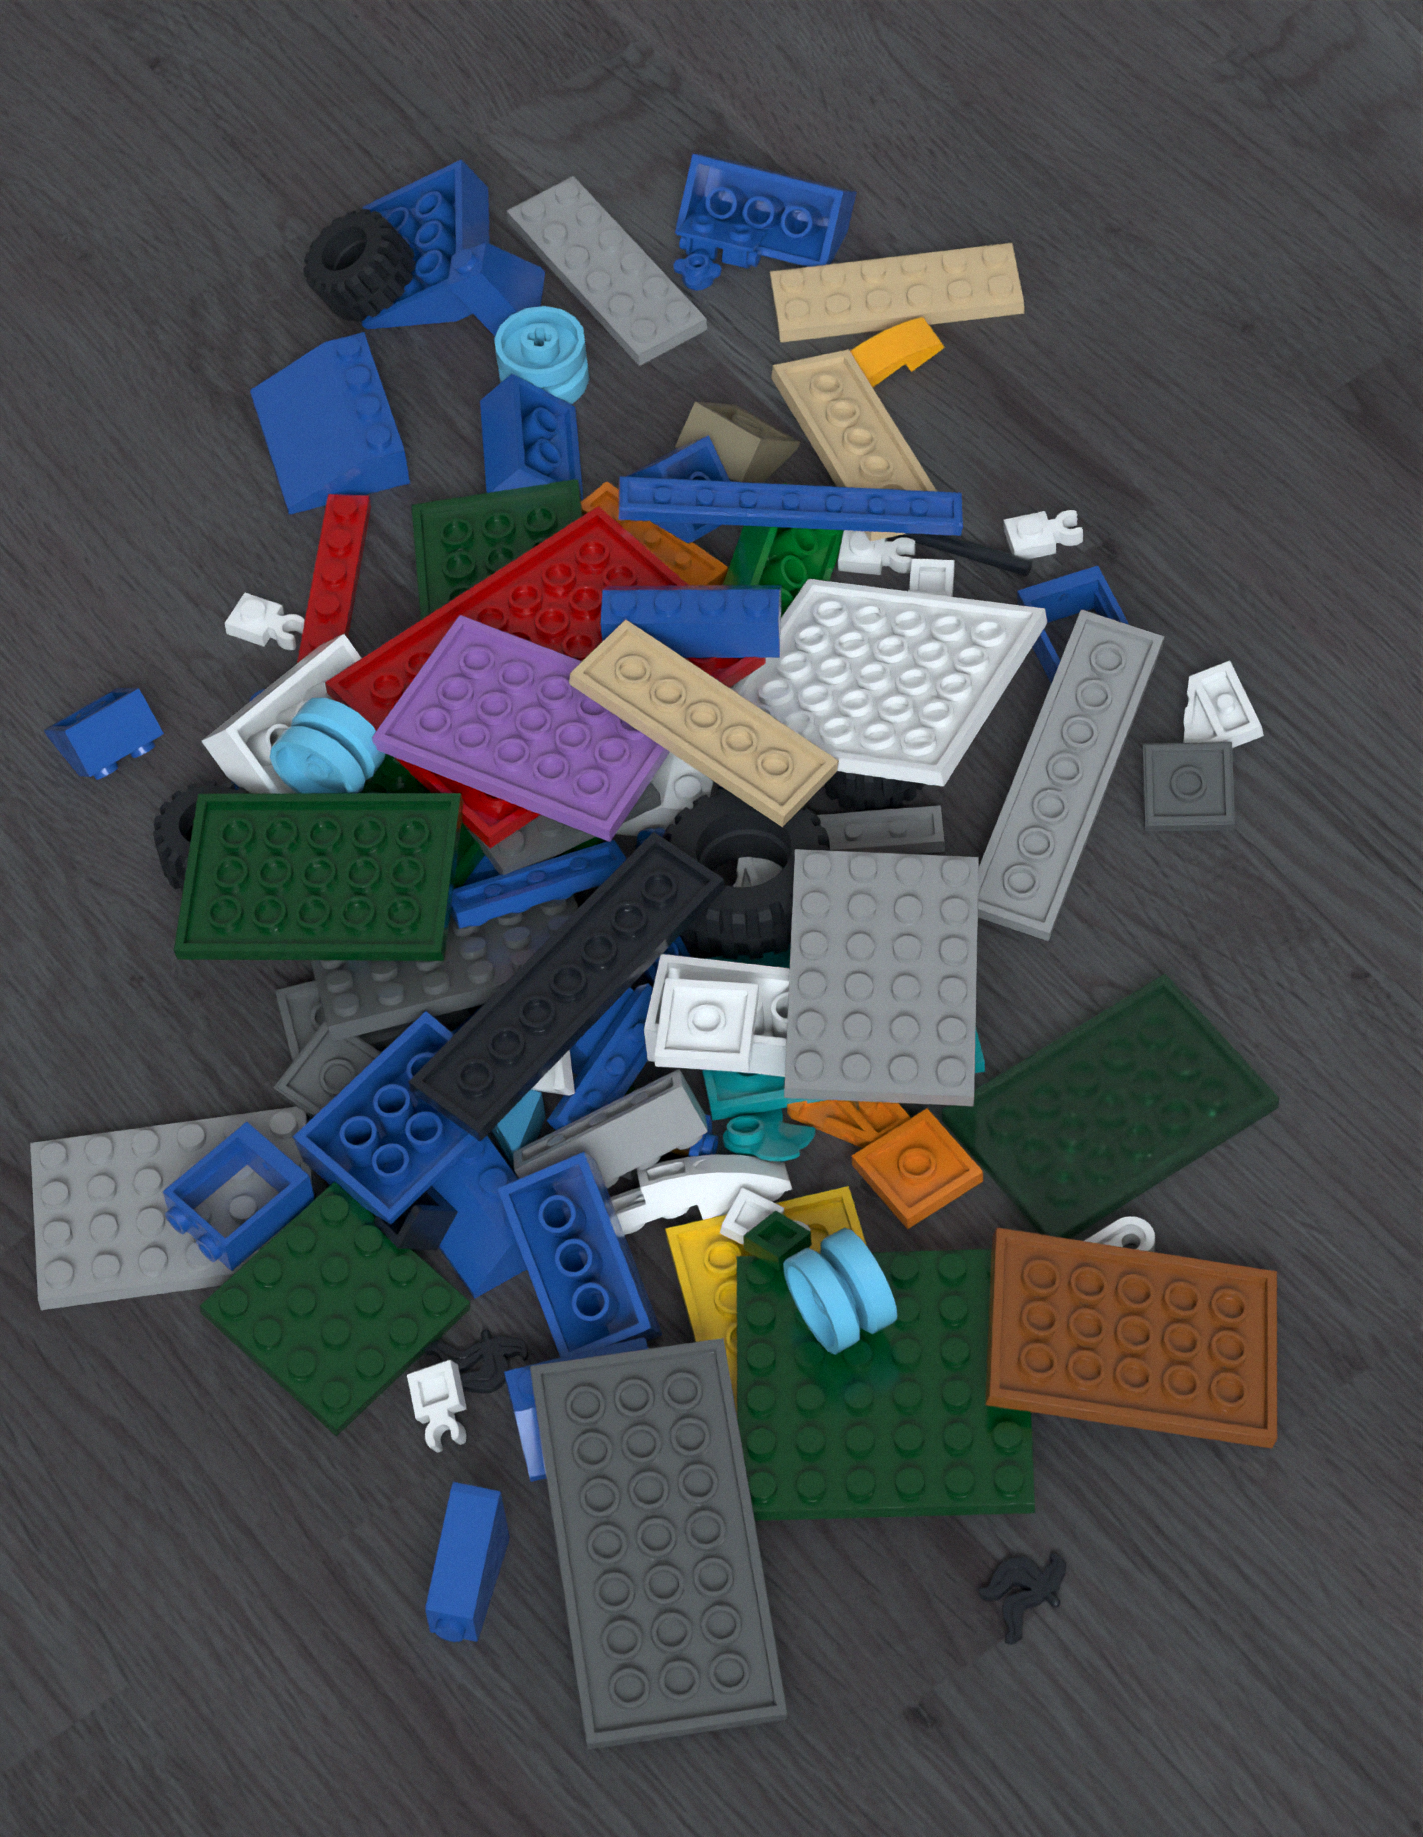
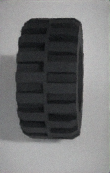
M725 788L718 789L717 795L710 798L705 794L693 801L692 809L685 807L674 817L675 825L670 824L663 835L664 839L713 872L723 864L743 857L766 859L778 864L783 870L771 880L756 886L732 887L724 885L725 889L685 929L681 936L692 944L698 941V948L710 954L720 951L724 958L736 960L738 955H749V959L754 960L762 959L763 953L773 951L774 955L789 950L788 944L791 943L795 849L831 851L829 837L826 829L821 826L820 818L813 810L809 808L804 809L803 806L781 827Z

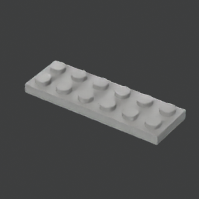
M574 176L506 211L508 223L639 366L707 330L706 317Z

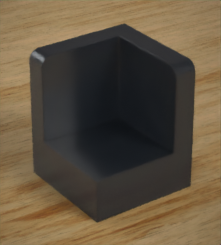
M430 1186L391 1225L378 1216L375 1217L374 1224L398 1249L437 1250L458 1212L433 1186Z

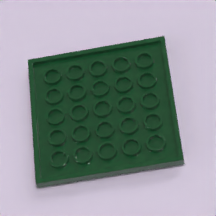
M992 1249L871 1252L892 1291L897 1308V1320L874 1334L860 1328L859 1341L837 1354L827 1351L807 1326L789 1291L784 1268L778 1271L755 1256H737V1421L754 1521L1035 1513L1031 1412L985 1405Z

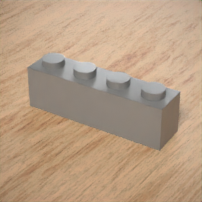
M677 1069L514 1151V1170L519 1179L585 1152L596 1160L605 1186L609 1188L618 1181L619 1176L635 1168L639 1171L645 1170L656 1164L660 1160L661 1155L675 1148L680 1150L687 1149L699 1142L703 1134L708 1132L705 1113L681 1070Z

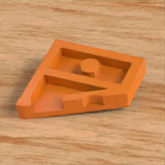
M825 1100L808 1104L807 1101L787 1104V1114L791 1119L810 1127H815L822 1132L861 1148L868 1146L911 1118L899 1103Z

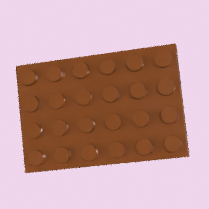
M996 1228L992 1237L985 1405L1272 1449L1277 1441V1271Z

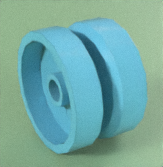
M547 306L532 307L512 314L499 326L494 340L500 383L509 375L514 374L569 404H573L584 394L589 382L584 331L575 316L558 308Z
M311 698L301 706L293 717L291 727L283 731L271 747L270 760L274 770L283 782L296 793H361L365 781L374 775L384 761L386 753L377 750L372 741L376 730L358 712L328 698Z
M843 1228L824 1238L821 1242L820 1254L806 1248L784 1261V1275L794 1302L809 1329L827 1351L837 1354L856 1344L860 1339V1328L874 1334L897 1320V1308L888 1282L870 1250L852 1230Z

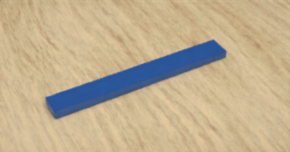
M620 476L619 520L961 536L963 529L962 494L957 492Z

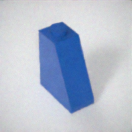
M485 242L452 255L447 286L486 328L496 336L499 326L512 314L526 308L541 306L545 271L531 262Z
M456 1482L452 1484L425 1607L430 1632L435 1633L444 1640L460 1642L466 1639L478 1642L510 1539L501 1491Z

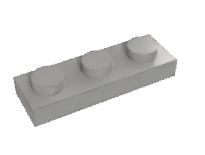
M941 805L817 815L820 818L821 826L827 831L831 851L895 854L945 852Z

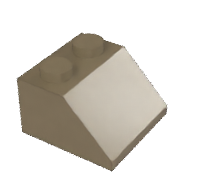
M695 402L675 447L679 448L709 435L731 482L764 483L798 449L800 441L737 405Z

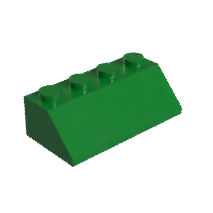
M743 526L723 585H781L782 618L808 579L830 581L841 548L844 530Z

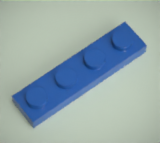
M611 840L610 842H604L520 868L505 875L501 874L453 889L450 913L459 929L467 926H480L488 920L509 913H521L530 909L531 906L554 899H566L576 892L596 886L600 887L627 858L615 840Z
M648 983L636 988L573 1081L575 1094L564 1095L547 1119V1122L555 1130L622 1098L648 1061L644 1027L653 988Z

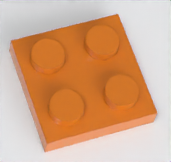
M928 1108L852 1155V1166L907 1230L983 1182V1171Z

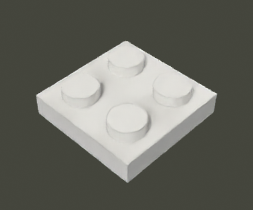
M665 978L654 1054L655 1066L749 1072L759 999L758 984Z

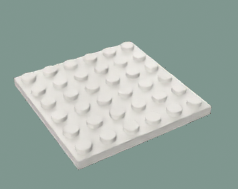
M808 579L781 618L780 658H766V664L736 683L732 690L839 760L837 771L945 786L1046 626V612L1044 608Z

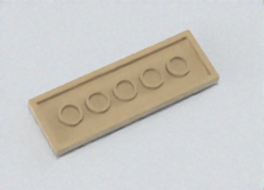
M1012 243L770 272L780 343L882 331L923 317L928 325L1024 314V300Z
M849 349L773 365L771 375L773 382L837 487L937 492ZM864 531L870 542L907 534Z
M627 620L619 625L570 673L569 684L781 827L837 772L839 760Z

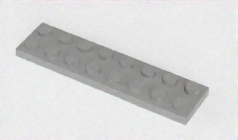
M1082 609L1080 610L979 866L978 918L1049 941L1159 657L1164 636Z

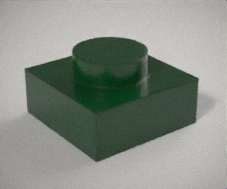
M776 1210L743 1235L744 1250L778 1271L784 1268L783 1263L787 1258L812 1246L811 1232Z

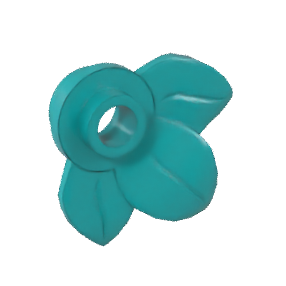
M775 1109L748 1114L747 1116H740L730 1120L727 1124V1130L723 1134V1144L726 1149L734 1152L736 1155H755L760 1159L768 1161H787L800 1156V1150L806 1147L814 1138L816 1128L784 1123L782 1110Z

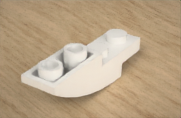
M703 1155L660 1162L645 1170H637L640 1187L610 1197L624 1234H630L638 1231L645 1223L661 1217L670 1219L681 1216L689 1210V1207L698 1205L703 1220L726 1215L742 1187L772 1202L780 1198L785 1191L791 1190L792 1186L783 1162L768 1161L744 1155Z

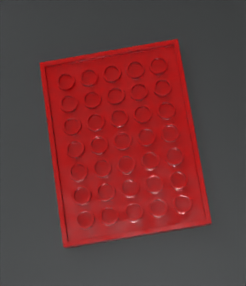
M597 506L326 681V691L334 701L340 702L358 712L377 731L459 615L583 661L602 643V590L606 586L689 585L602 508ZM758 657L685 658L729 688L766 664V658ZM394 757L431 793H461L464 800L462 822L490 849L540 816L538 813Z

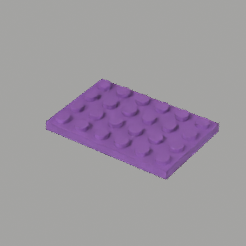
M459 615L372 737V741L378 751L609 842L670 753V751L569 684L570 673L582 661Z

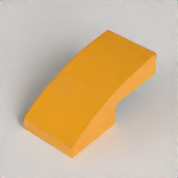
M920 317L891 327L861 343L850 352L873 388L905 364L912 372L945 347L926 320Z

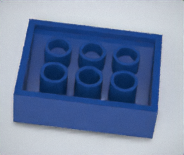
M461 159L362 207V209H369L371 212H379L389 221L412 248L415 254L413 260L416 262L415 270L410 273L413 276L410 284L404 287L405 292L400 298L397 297L392 302L393 305L390 308L381 310L379 315L373 318L370 315L362 321V326L366 330L455 322L473 314L447 284L452 255L485 242L489 243L488 187Z
M364 332L322 343L250 390L289 515L325 506L328 494L367 495L410 483L405 450Z
M427 1011L293 1136L301 1158L306 1165L329 1185L336 1182L365 1209L390 1225L478 1141L410 1091L408 1082L454 1036L451 1031Z

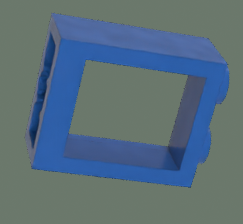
M1099 566L1017 591V605L1044 608L1047 623L1080 613L1081 609L1087 611L1094 608L1097 615L1129 625ZM1043 629L1032 647L1052 684L1061 660Z
M245 1122L163 1191L168 1209L165 1216L171 1226L182 1235L188 1232L196 1239L198 1248L206 1258L212 1262L221 1261L231 1271L315 1200L310 1176L248 1122ZM248 1165L276 1189L279 1194L225 1238L196 1213L194 1209Z

